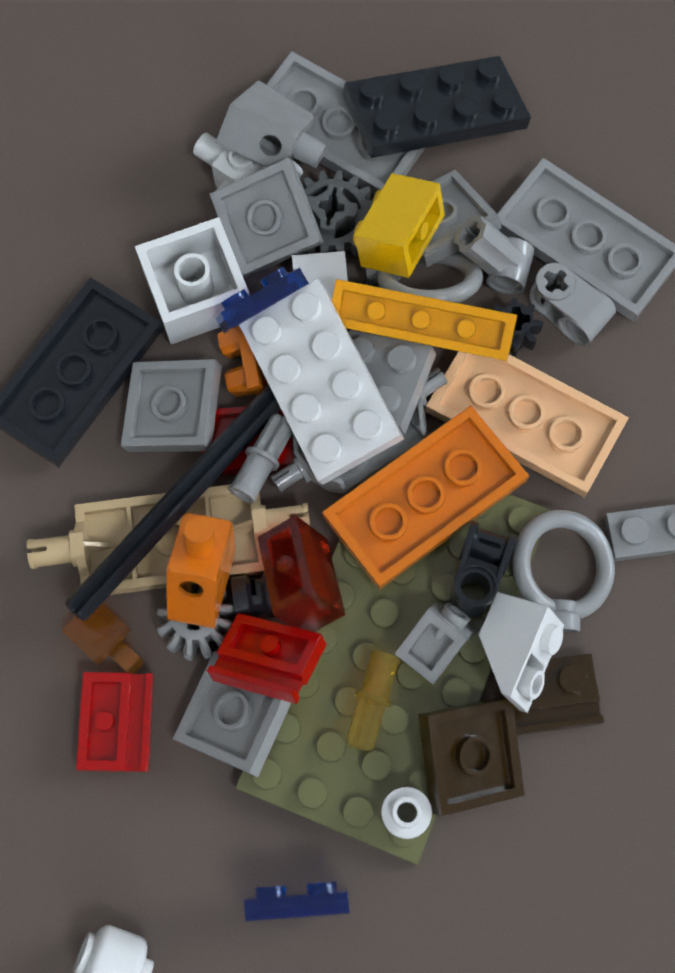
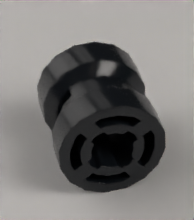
M278 570L263 572L259 578L250 579L246 575L231 577L235 616L240 613L252 617L266 615L270 619L284 617Z

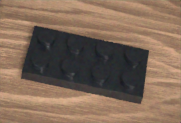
M500 56L350 81L344 84L343 97L370 158L528 128L531 119Z
M90 277L0 392V430L59 468L132 372L133 362L141 360L163 331L162 321Z

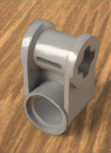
M550 263L543 266L536 275L535 283L529 292L530 305L533 304L535 306L534 311L559 328L568 339L581 346H588L616 313L614 303L605 293L592 287L572 272L569 267L561 263ZM560 276L563 277L562 282L558 281ZM551 287L555 289L553 292H550L548 290H550ZM542 298L545 299L544 304L541 303Z

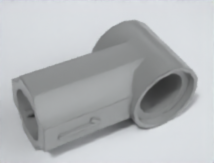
M481 215L468 218L467 222L457 230L454 243L459 246V251L488 273L486 283L491 289L502 294H521L526 286L535 252L534 247L525 240L506 237Z

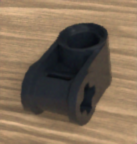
M471 521L458 560L460 564L450 591L451 604L458 607L469 618L482 616L488 611L498 591L501 578L508 567L517 535L510 533L506 537L479 528V522ZM466 583H476L484 590L485 598L477 601L470 600L462 593L461 586Z

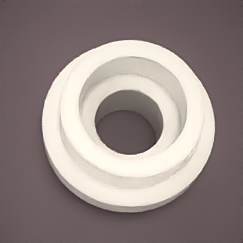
M401 787L392 791L386 797L382 805L381 814L383 823L391 834L402 839H411L421 835L428 828L432 818V809L429 800L421 791L411 787ZM410 803L415 807L416 818L412 822L405 823L399 819L397 809L401 804Z

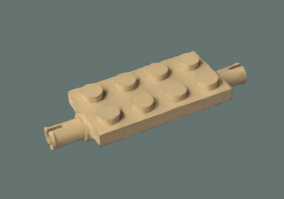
M230 485L209 487L186 513L220 518L232 522L236 552L228 579L240 575H246L247 577L259 576L263 572L269 571L266 542H270V537L303 532L311 533L307 503L266 509L265 505H261L260 492L255 503H247L234 496L228 490ZM166 493L74 505L76 523L74 530H69V535L27 540V549L32 550V553H27L30 568L37 569L38 567L72 563L74 567H78L82 584ZM182 517L110 595L167 588V566Z

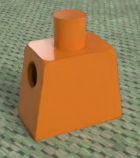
M186 513L182 516L167 566V620L215 629L236 552L232 522L193 513ZM191 582L200 585L203 592L199 594L190 593L192 592Z

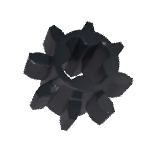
M512 298L511 303L504 309L499 305H495L493 308L495 311L517 315L516 331H514L510 348L513 357H516L518 350L524 346L529 350L534 349L537 342L534 335L539 334L543 326V321L534 320L533 311L535 306L532 304L527 307L518 303L516 298Z

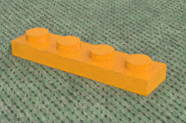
M336 279L332 303L346 329L508 362L517 321V315L339 279Z

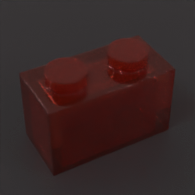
M296 515L257 537L274 616L292 627L316 632L346 615L326 537Z

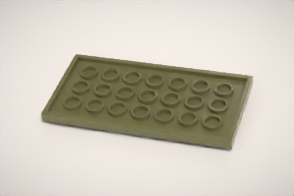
M509 494L474 521L479 522V528L506 537L510 533L518 537L520 531L530 520L541 513L550 511V509ZM470 524L380 590H378L345 545L339 540L302 628L322 634L327 645L307 686L303 685L298 694L300 697L298 704L291 703L259 777L243 771L235 789L418 865L436 815L432 814L428 828L421 835L411 839H402L391 834L385 827L381 814L382 805L392 791L401 787L415 788L421 791L429 800L418 714L479 702L491 671V665L480 640L479 633L492 604L482 616L469 618L468 624L475 629L474 633L434 684L396 656L395 653L428 608L437 601L444 606L446 603H451L450 591L460 564L458 560ZM539 539L536 541L533 547L531 561L535 553L536 547L538 545ZM511 555L497 592L518 598L519 591L512 574ZM466 583L461 586L462 593L470 600L477 601L485 598V592L480 585ZM403 803L398 807L397 815L401 821L409 823L416 818V809L410 803Z

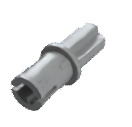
M273 414L254 446L247 447L245 451L247 458L233 483L228 487V490L237 498L247 503H255L257 495L272 470L276 471L279 468L280 464L277 460L293 433L286 417Z

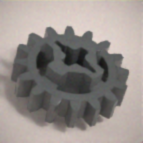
M338 170L334 179H328L324 171L319 172L318 182L314 183L308 177L303 179L305 194L324 241L323 244L305 251V254L350 251L354 256H359L357 247L353 243L354 230L360 220H364L373 202L369 186L358 189L359 177L354 176L346 182L343 181L342 171ZM336 208L334 218H331L330 225L327 226V222L333 214V209Z

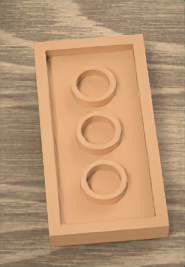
M458 352L445 373L448 384L443 385L433 393L425 409L426 413L447 423L471 405L520 464L583 498L587 495L629 417L510 354L507 362Z

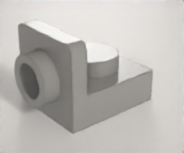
M437 601L428 608L395 655L434 684L474 633L475 629L468 624L470 621L469 617L458 607L451 603H446L444 606Z

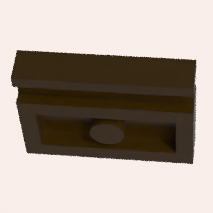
M592 653L550 659L544 673L545 682L542 692L538 698L533 699L528 713L520 711L513 705L517 736L604 723L600 710V696ZM499 688L500 697H505Z

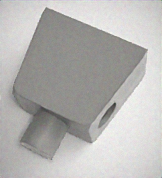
M259 80L230 104L215 142L266 167L286 158L291 160L296 158L316 169L327 149L326 144L308 135L314 121L313 115Z

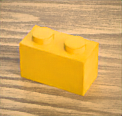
M391 173L382 190L379 189L376 192L372 206L364 220H360L354 230L353 243L357 247L361 267L406 278L411 276L445 216L440 183Z

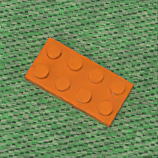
M470 405L322 512V516L378 590H380L470 524L472 520L477 519L527 482L529 475Z

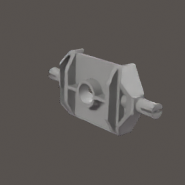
M438 367L429 373L407 432L403 435L404 440L322 485L317 481L293 433L294 455L296 458L292 460L293 463L270 476L273 483L282 493L283 490L304 478L307 483L313 481L329 492L347 493L428 436L424 406L427 404L426 397L443 385L448 384L442 371L440 372Z

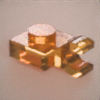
M103 604L85 621L75 616L61 631L98 665L109 655L125 671L135 674L145 663L122 641L131 630Z

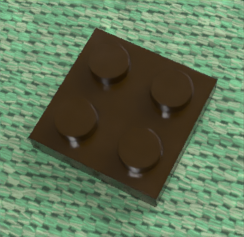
M498 697L418 714L432 814L445 816L525 796L513 704L506 697Z

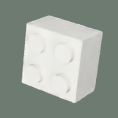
M219 217L135 246L142 270L171 345L235 322L234 314L246 310L249 316H253L249 290Z

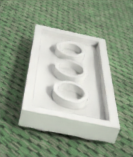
M319 279L314 280L239 325L319 483L324 485L404 440L401 431Z

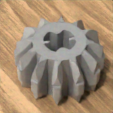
M199 585L197 592H194L192 588L190 593L199 594L203 592V589ZM226 591L215 629L199 626L200 629L193 630L188 623L167 620V608H158V617L169 622L157 628V632L162 638L171 637L167 644V648L171 653L179 651L184 646V658L187 661H192L196 655L197 648H200L204 658L210 660L213 653L209 645L215 642L220 647L224 640L221 632L227 633L233 623L230 620H226L235 614L233 603L223 604L227 597Z

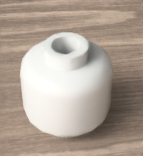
M111 925L101 927L96 934L88 932L77 956L73 973H152L154 961L146 958L148 949L147 942L143 937Z

